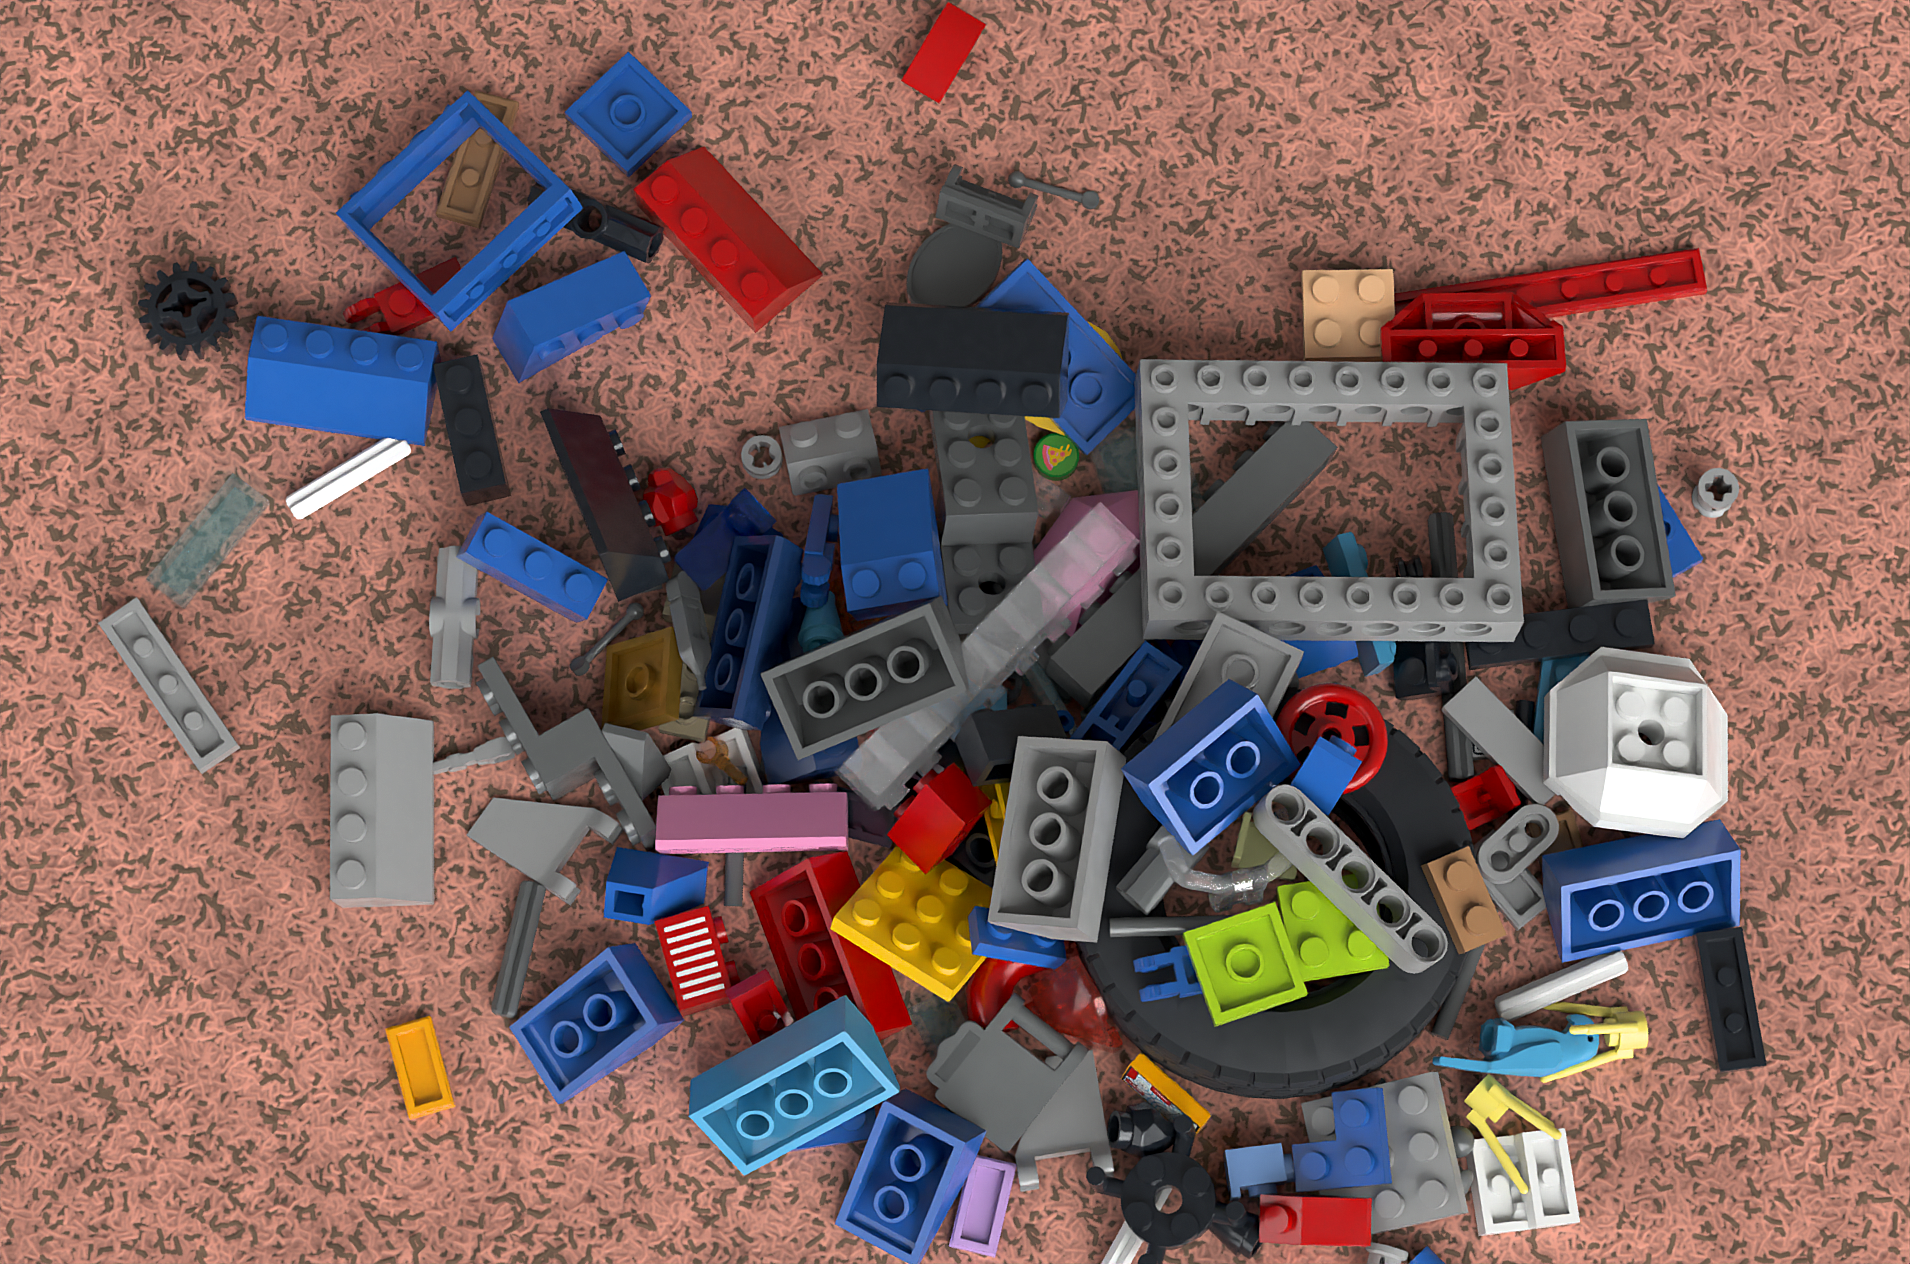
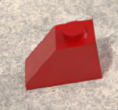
M1298 1193L1260 1194L1259 1242L1317 1246H1371L1372 1198Z

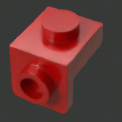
M1499 764L1490 767L1476 777L1451 787L1460 805L1459 808L1463 812L1469 832L1501 818L1521 804L1516 794L1514 783L1507 777L1503 767Z

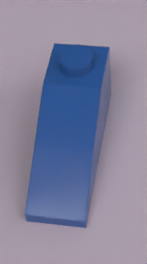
M1144 641L1069 739L1107 741L1123 754L1140 736L1181 674L1183 666Z

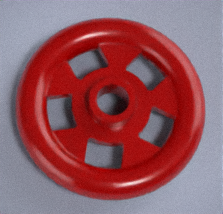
M1324 683L1303 689L1284 705L1276 720V725L1297 759V755L1304 748L1308 747L1310 751L1318 738L1322 737V734L1328 730L1335 731L1340 739L1357 750L1354 757L1362 761L1342 795L1353 792L1367 784L1377 774L1385 759L1388 735L1384 719L1376 705L1366 695L1352 687L1342 684ZM1327 702H1337L1348 706L1346 718L1326 715ZM1303 713L1315 719L1306 736L1294 730L1298 718ZM1366 725L1369 736L1368 745L1355 746V735L1352 727ZM1301 766L1288 776L1291 780H1293Z

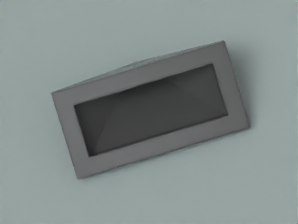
M608 723L604 724L602 733L641 801H643L669 778L672 770L647 732Z

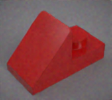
M767 969L725 990L732 1008L752 1045L794 1023Z

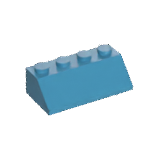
M844 995L692 1078L690 1083L689 1117L745 1176L899 1093L900 1086L873 1025L849 998Z

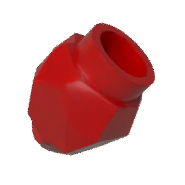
M659 467L651 471L648 476V487L643 492V499L647 500L656 525L653 527L661 526L665 536H669L698 522L694 509L697 508L698 498L694 488L687 480L671 468Z

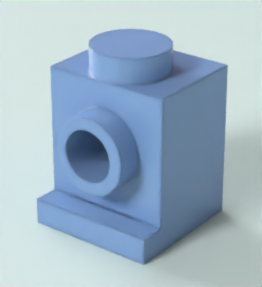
M1282 1143L1225 1150L1223 1153L1229 1202L1238 1201L1241 1197V1190H1248L1249 1198L1260 1197V1194H1277L1276 1186L1295 1182L1291 1153L1283 1154Z

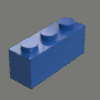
M489 512L476 518L456 556L460 560L575 623L588 619L608 581L606 577Z

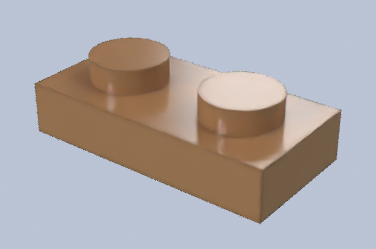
M1469 846L1421 866L1458 954L1468 952L1507 935Z

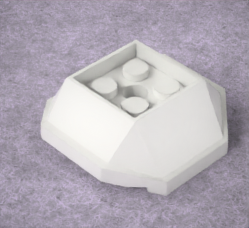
M1600 647L1554 686L1544 697L1543 784L1557 796L1561 795L1593 827L1685 838L1728 801L1727 713L1690 659ZM1638 732L1645 734L1650 739L1652 745L1644 743L1639 737Z

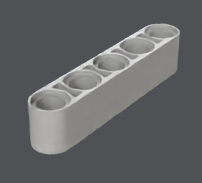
M1279 785L1258 801L1254 807L1253 820L1259 832L1400 969L1408 973H1420L1444 957L1447 952L1448 941L1442 928L1299 789L1291 785ZM1272 802H1278L1285 806L1289 815L1288 821L1280 820L1273 814ZM1307 836H1313L1322 843L1323 855L1310 851L1306 842ZM1343 869L1349 870L1356 876L1358 889H1352L1345 885L1341 876ZM1377 903L1384 904L1391 910L1393 915L1392 924L1380 919L1376 910ZM1412 937L1419 938L1425 943L1428 950L1427 958L1415 953L1411 944Z

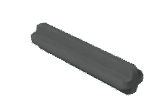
M528 880L522 881L520 884L491 1005L492 1012L498 1016L514 1018L517 1015L546 893L545 887L538 882Z

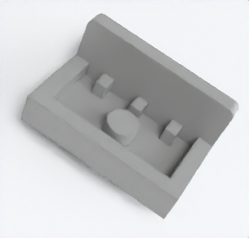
M868 409L779 427L791 489L795 496L836 488L837 484L882 476Z

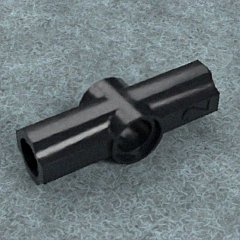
M537 182L532 186L528 196V206L545 191ZM569 187L583 209L564 228L573 231L580 238L594 240L619 252L625 251L628 256L642 262L651 263L663 242L664 227L620 209L610 201L599 200ZM595 208L599 209L602 215V223L596 231L592 230L589 224V216Z

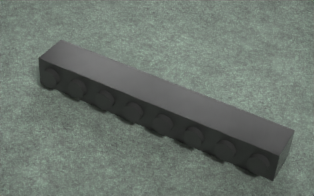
M1275 421L1262 437L1266 442L1256 452L1251 448L1246 450L1232 467L1235 473L1226 482L1220 478L1216 480L1202 496V500L1205 503L1195 513L1192 511L1194 576H1219L1331 462L1338 447L1309 421H1301L1300 426L1291 425V421ZM1141 567L1134 574L1128 570L1124 572L1109 590L1113 595L1103 605H1100L1097 601L1093 603L1078 621L1082 626L1071 637L1067 633L1062 634L1047 651V654L1051 657L1045 673L1085 709L1114 682L1144 641L1151 644L1155 640L1143 639Z

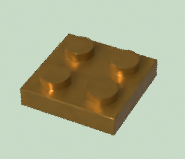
M673 627L607 646L601 731L605 723L640 731L679 720L683 660L678 651Z

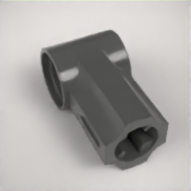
M1162 825L1147 844L1146 848L1148 850L1116 886V890L1137 910L1148 915L1168 893V890L1179 877L1185 878L1208 851L1210 845L1207 843L1192 856Z

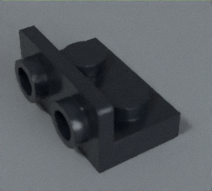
M1395 641L1396 654L1394 656L1393 668L1396 699L1401 701L1454 694L1453 680L1457 678L1458 666L1456 658L1451 652L1450 641Z

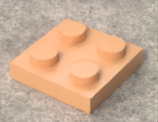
M1393 269L1302 270L1304 361L1382 362L1380 329L1395 317Z

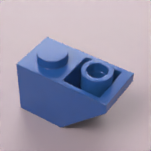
M1332 735L1327 741L1320 736L1290 785L1299 789L1328 817L1362 761L1354 757L1357 750L1344 740Z
M617 847L606 881L604 918L651 925L655 923L654 921L674 916L704 904L709 862Z

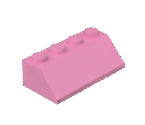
M829 783L809 784V793H791V785L786 784L763 785V794H744V786L741 785L716 786V794L697 795V787L695 786L669 787V795L658 796L656 850L661 854L848 851L847 793L837 792V784Z

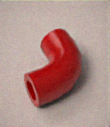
M987 957L969 978L966 986L965 997L968 1020L977 1022L985 1029L1010 998L1015 985L1021 979L1050 968ZM1010 1020L1003 1031L1006 1033L1013 1032L1019 1028V1025Z

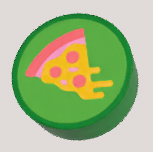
M1048 434L1040 439L1035 446L1033 457L1035 468L1041 476L1048 480L1061 481L1067 479L1078 467L1079 450L1066 435Z

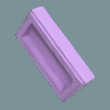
M980 1155L976 1156L971 1171L963 1184L949 1247L995 1258L1016 1164Z

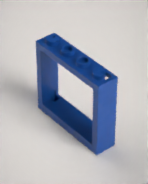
M467 90L451 106L448 104L443 113L430 126L415 134L409 145L393 160L384 163L379 168L376 176L360 191L351 194V199L336 214L348 230L451 332L577 215L583 207L572 190ZM480 127L545 191L442 288L433 294L370 229Z

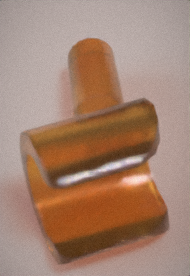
M707 737L715 745L716 753L709 759L704 752L697 750L696 758L703 764L717 766L738 785L744 786L748 778L730 762L727 744L721 739Z

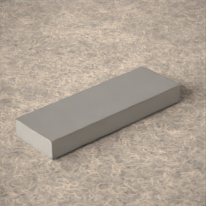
M1475 676L1443 706L1441 711L1494 765L1499 764L1503 767L1507 777L1532 804L1544 806L1555 795L1552 790L1543 784L1544 745Z

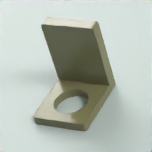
M1245 811L1231 867L1293 882L1296 877L1297 868L1259 832L1254 822L1250 821L1252 813Z

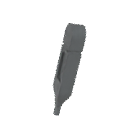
M682 571L666 582L668 601L671 603L669 606L680 657L694 673L698 689L705 690L707 687L704 675L711 659V647L697 582L691 574Z

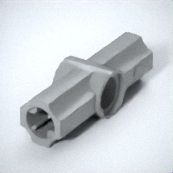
M461 546L439 548L437 556L436 597L432 596L430 603L429 630L430 636L433 637L430 683L432 686L446 689L471 687L474 664V639H478L479 629H476V615H480V600L477 598L478 569L456 557Z

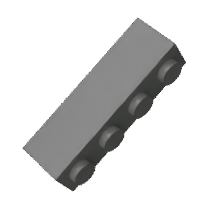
M378 713L331 715L330 900L342 908L434 904V721Z
M1018 736L988 915L989 923L1050 939L1097 943L1124 776L1121 768L1126 764V757L1109 742Z

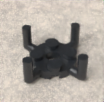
M1185 1114L1177 1116L1174 1120L1173 1125L1176 1136L1172 1152H1162L1143 1157L1132 1168L1125 1180L1106 1176L1104 1170L1097 1166L1091 1167L1086 1174L1087 1181L1094 1192L1121 1199L1122 1213L1129 1228L1141 1241L1148 1244L1146 1253L1140 1256L1138 1264H1163L1166 1250L1178 1249L1195 1241L1208 1231L1212 1222L1240 1228L1246 1224L1248 1219L1244 1205L1241 1202L1232 1201L1228 1205L1217 1203L1215 1188L1208 1172L1197 1161L1190 1158L1196 1130L1192 1119ZM1172 1188L1181 1193L1182 1204L1173 1213H1163L1156 1208V1197L1160 1191Z

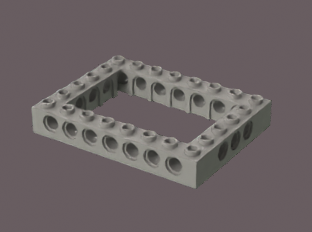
M1140 359L1134 387L1143 639L1204 640L1219 611L1278 640L1514 642L1524 623L1507 363ZM1188 420H1200L1202 425H1209L1210 420L1245 421V425H1255L1256 421H1291V425L1300 426L1301 421L1336 422V426H1346L1347 422H1382V426H1391L1393 422L1427 423V427H1437L1438 423H1463L1456 438V452L1461 453L1462 479L1458 485V494L1463 495L1465 521L1461 527V538H1466L1467 565L1463 572L1464 578L1194 576Z

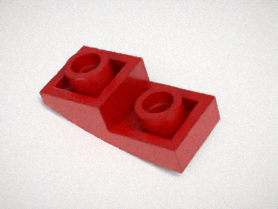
M948 1L901 81L940 104L987 24Z

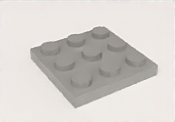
M1428 1072L1366 1087L1383 1088L1392 1183L1322 1190L1320 1195L1372 1198L1371 1235L1469 1213L1438 1072ZM1332 1096L1301 1103L1309 1143L1336 1140Z

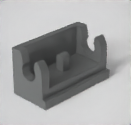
M954 164L945 184L941 188L935 217L1019 249L1037 210L1038 204L1036 202L1039 196L1029 193L1025 203L962 180L960 174L963 167Z

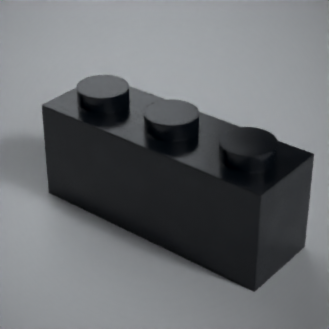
M478 354L433 364L460 492L466 506L510 497L511 493L485 375Z

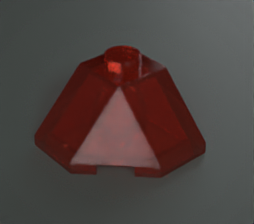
M1078 955L1069 959L1027 989V996L1030 1002L1024 1006L1070 1042L1077 1043L1079 1041L1085 1046L1113 1054L1122 1049L1123 1042L1115 1026L1110 1027L1107 1023L1109 1019L1106 1012L1107 1007Z

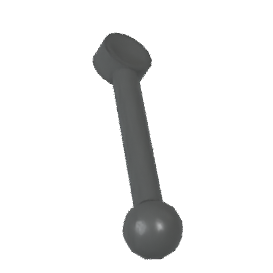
M1014 171L1008 177V182L1013 188L1025 186L1080 202L1084 208L1090 210L1095 209L1099 204V196L1094 191H1087L1081 194L1026 178L1020 171Z
M640 603L629 604L626 610L627 614L584 656H578L572 660L570 669L576 676L584 675L590 668V662L632 620L642 618L644 608Z

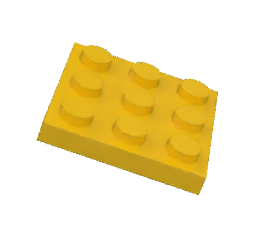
M896 846L834 916L830 929L947 1002H950L987 958L972 954L968 916L974 906L990 908L993 889L946 860L942 861L925 875Z

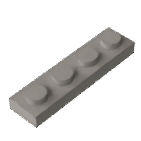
M137 597L98 623L201 774L240 749L234 737Z

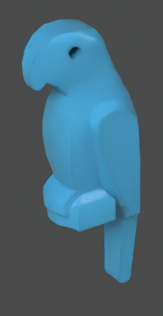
M1580 1014L1568 1015L1566 1017L1568 1024L1561 1032L1537 1025L1514 1027L1504 1018L1488 1019L1481 1025L1479 1051L1485 1056L1483 1060L1434 1056L1432 1063L1437 1066L1472 1072L1544 1077L1594 1057L1599 1045V1034L1573 1035L1569 1032V1028L1572 1025L1594 1024L1590 1018Z

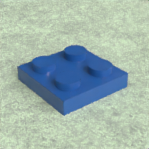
M629 52L564 112L566 119L628 178L692 118L691 110Z

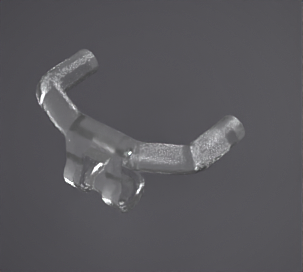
M1281 808L1273 813L1280 820L1288 821L1289 819L1286 808ZM1166 836L1157 843L1173 880L1184 888L1208 892L1209 901L1215 913L1231 910L1233 905L1239 903L1252 905L1262 902L1268 882L1278 878L1293 865L1279 851L1264 864L1216 875L1190 870L1175 836Z

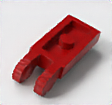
M453 257L415 276L435 294L461 270V266L457 258ZM401 282L375 293L372 298H365L348 306L342 313L346 322L352 324L381 310L386 322H377L360 331L395 336L436 318Z

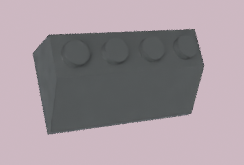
M1647 419L1565 421L1541 436L1568 609L1647 599L1648 603L1675 597Z
M942 595L777 663L761 673V677L798 760L969 690L961 640Z

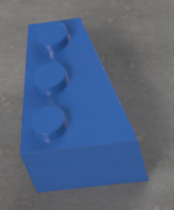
M623 251L507 301L492 339L515 379L520 383L584 346L596 342L602 336L618 327L626 329L638 323L644 317L643 312L651 298V294L626 252Z

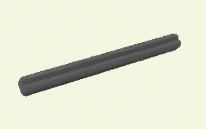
M1448 512L1430 514L1427 521L1432 578H1458L1453 515ZM1450 642L1451 652L1457 661L1458 675L1453 680L1454 694L1442 695V707L1467 685L1463 642ZM1443 713L1448 778L1452 782H1465L1474 776L1472 741Z

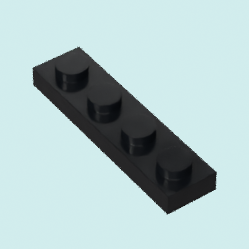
M1647 599L1523 614L1524 623L1514 642H1465L1469 670L1589 656L1600 647L1629 651L1652 648L1655 644Z

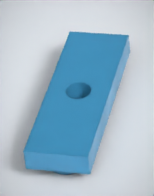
M1352 532L1337 535L1323 548L1332 577H1368L1366 572L1368 567L1366 551L1361 544H1357ZM1356 641L1358 659L1364 677L1378 674L1394 662L1396 654L1395 641Z

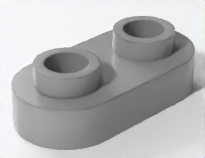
M1529 804L1518 810L1478 850L1476 864L1482 877L1491 883L1505 884L1520 875L1555 841L1559 831V824L1555 814L1549 808L1540 804ZM1528 823L1537 824L1541 829V835L1537 838L1528 836L1525 832V825ZM1492 855H1504L1508 862L1507 867L1503 869L1496 868L1491 862Z

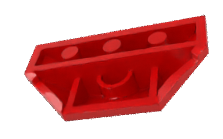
M1513 292L1421 293L1380 329L1382 362L1507 363L1509 390H1516L1566 371L1564 327L1555 320L1551 321L1541 311Z

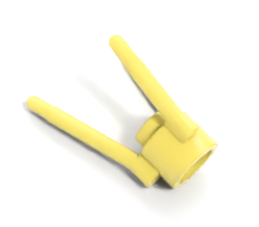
M1562 1001L1544 1007L1546 1010L1606 1017L1604 1022L1599 1024L1572 1025L1569 1028V1032L1573 1035L1604 1034L1606 1045L1615 1046V1049L1595 1055L1588 1061L1570 1066L1557 1073L1540 1077V1081L1546 1083L1616 1059L1633 1058V1049L1646 1048L1648 1044V1027L1644 1012H1628L1627 1006L1610 1008Z
M1488 1074L1464 1100L1472 1108L1466 1118L1478 1128L1520 1193L1526 1194L1529 1190L1528 1186L1485 1120L1489 1117L1496 1123L1510 1108L1552 1138L1560 1139L1562 1134L1555 1128L1552 1121L1512 1095L1494 1077Z

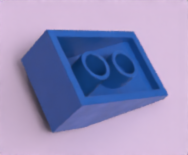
M928 468L837 484L841 569L847 612L857 621L889 616L942 595L946 606H948Z
M636 943L606 948L509 1028L557 1104H563L652 1047L681 1024L684 1018Z
M906 1088L884 1100L835 1225L908 1264H920L967 1179L987 1130Z

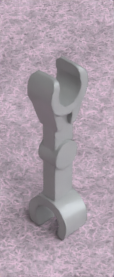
M507 737L495 738L474 748L473 752L465 754L456 753L447 756L444 760L433 762V773L436 775L447 771L456 772L477 763L485 765L511 760L515 757V752Z

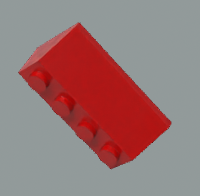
M705 147L667 160L633 189L637 206L653 223L664 227L663 234L755 333L823 276V273Z
M847 851L809 857L750 891L749 893L797 1021L846 995L873 1025L879 1041L912 1025L891 966L830 929L834 916L861 887Z

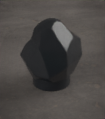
M1148 1102L1128 1105L1125 1111L1114 1110L1109 1118L1107 1136L1111 1148L1121 1149L1134 1157L1143 1158L1148 1155L1162 1153L1174 1144L1176 1131L1172 1122L1165 1120L1160 1112Z

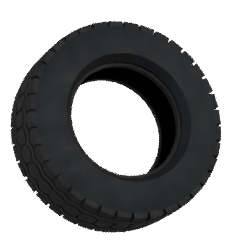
M1297 687L1287 688L1273 716L1275 723L1284 705L1295 694L1302 691L1301 689H1297ZM1327 702L1325 714L1336 715L1345 719L1348 706L1337 702ZM1303 713L1298 718L1294 730L1306 736L1315 719ZM1164 718L1140 735L1125 750L1123 755L1126 757V764L1153 742ZM1384 719L1388 735V745L1381 768L1363 787L1341 795L1331 812L1336 814L1353 830L1363 843L1371 860L1442 928L1448 941L1447 952L1438 962L1423 972L1415 974L1403 971L1388 957V968L1344 975L1326 987L1308 993L1305 997L1214 1027L1203 994L1182 998L1176 995L1165 999L1141 1001L1140 989L1152 984L1175 982L1176 978L1173 965L1157 969L1153 972L1142 973L1135 972L1133 961L1142 957L1170 952L1171 948L1179 947L1180 944L1175 936L1110 937L1109 918L1167 916L1163 899L1146 915L1132 906L1116 890V886L1148 850L1146 848L1147 844L1162 826L1141 802L1126 776H1123L1097 943L1075 941L1087 980L1109 1017L1119 1030L1145 1055L1172 1073L1214 1091L1248 1098L1286 1099L1326 1092L1366 1076L1382 1067L1403 1051L1431 1021L1453 988L1468 952L1458 954L1421 866L1469 846L1475 859L1474 847L1463 812L1459 808L1460 805L1447 781L1442 778L1441 772L1426 753L1420 751V747L1400 729L1394 728V725ZM1366 725L1352 727L1355 735L1354 745H1368L1369 736ZM1328 730L1322 734V738L1326 739L1327 741L1330 739L1332 735L1338 738L1340 737L1335 731ZM1308 747L1304 748L1297 755L1301 763L1304 762L1310 752ZM1287 776L1277 786L1290 785L1292 780ZM1380 904L1381 920L1392 924L1393 915L1391 910L1384 904ZM1412 937L1411 944L1415 953L1427 958L1428 950L1425 943L1419 938Z

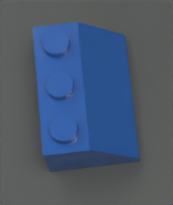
M1228 679L1125 764L1121 770L1145 807L1180 845L1193 856L1301 766L1259 695Z

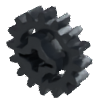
M196 261L191 262L188 271H183L178 262L173 263L172 275L167 276L161 270L156 272L160 281L157 286L145 284L144 288L151 297L150 299L138 301L140 309L148 313L139 318V323L143 329H150L146 337L152 345L160 342L159 349L165 356H168L175 348L180 361L186 360L189 351H194L199 360H202L205 354L204 348L210 346L216 352L221 350L217 341L220 336L228 339L232 338L233 334L227 327V323L238 322L239 317L236 311L229 308L237 305L238 300L234 293H227L231 286L225 277L217 280L218 274L213 267L209 266L202 274ZM191 285H199L208 290L198 292ZM171 293L167 298L166 302H163L167 295ZM193 304L194 307L191 308L192 315L184 317L185 306ZM215 318L212 325L206 331H204L209 321ZM177 328L185 333L186 338L174 336L165 329L173 330Z

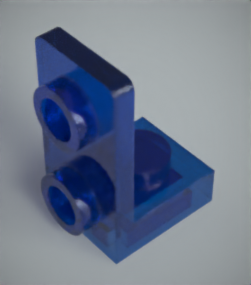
M744 488L730 501L726 509L675 555L674 561L701 590L705 591L727 571L735 536L766 535L777 520Z

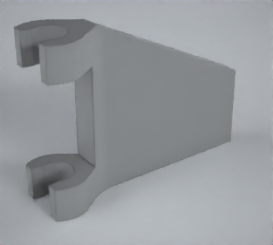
M493 797L467 836L535 882L543 885L545 889L571 906L581 890L576 887L577 885L560 874V871L589 830H592L613 845L623 832V828L613 818L595 808Z
M1093 1050L1088 1051L1081 1063L1064 1081L1021 1136L1015 1154L1021 1192L1039 1189L1036 1160L1091 1152L1093 1167H1100L1104 1170L1106 1176L1114 1177V1167ZM1058 1055L1046 1057L1045 1063L1055 1070L1063 1059Z

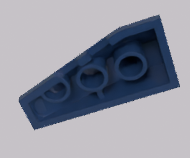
M800 597L793 598L792 600L793 619L788 631L784 634L780 651L782 653V661L804 653L803 648L798 642V636L807 606L800 602ZM772 702L770 716L763 724L760 737V749L768 785H794L860 772L862 759L857 736L798 760Z

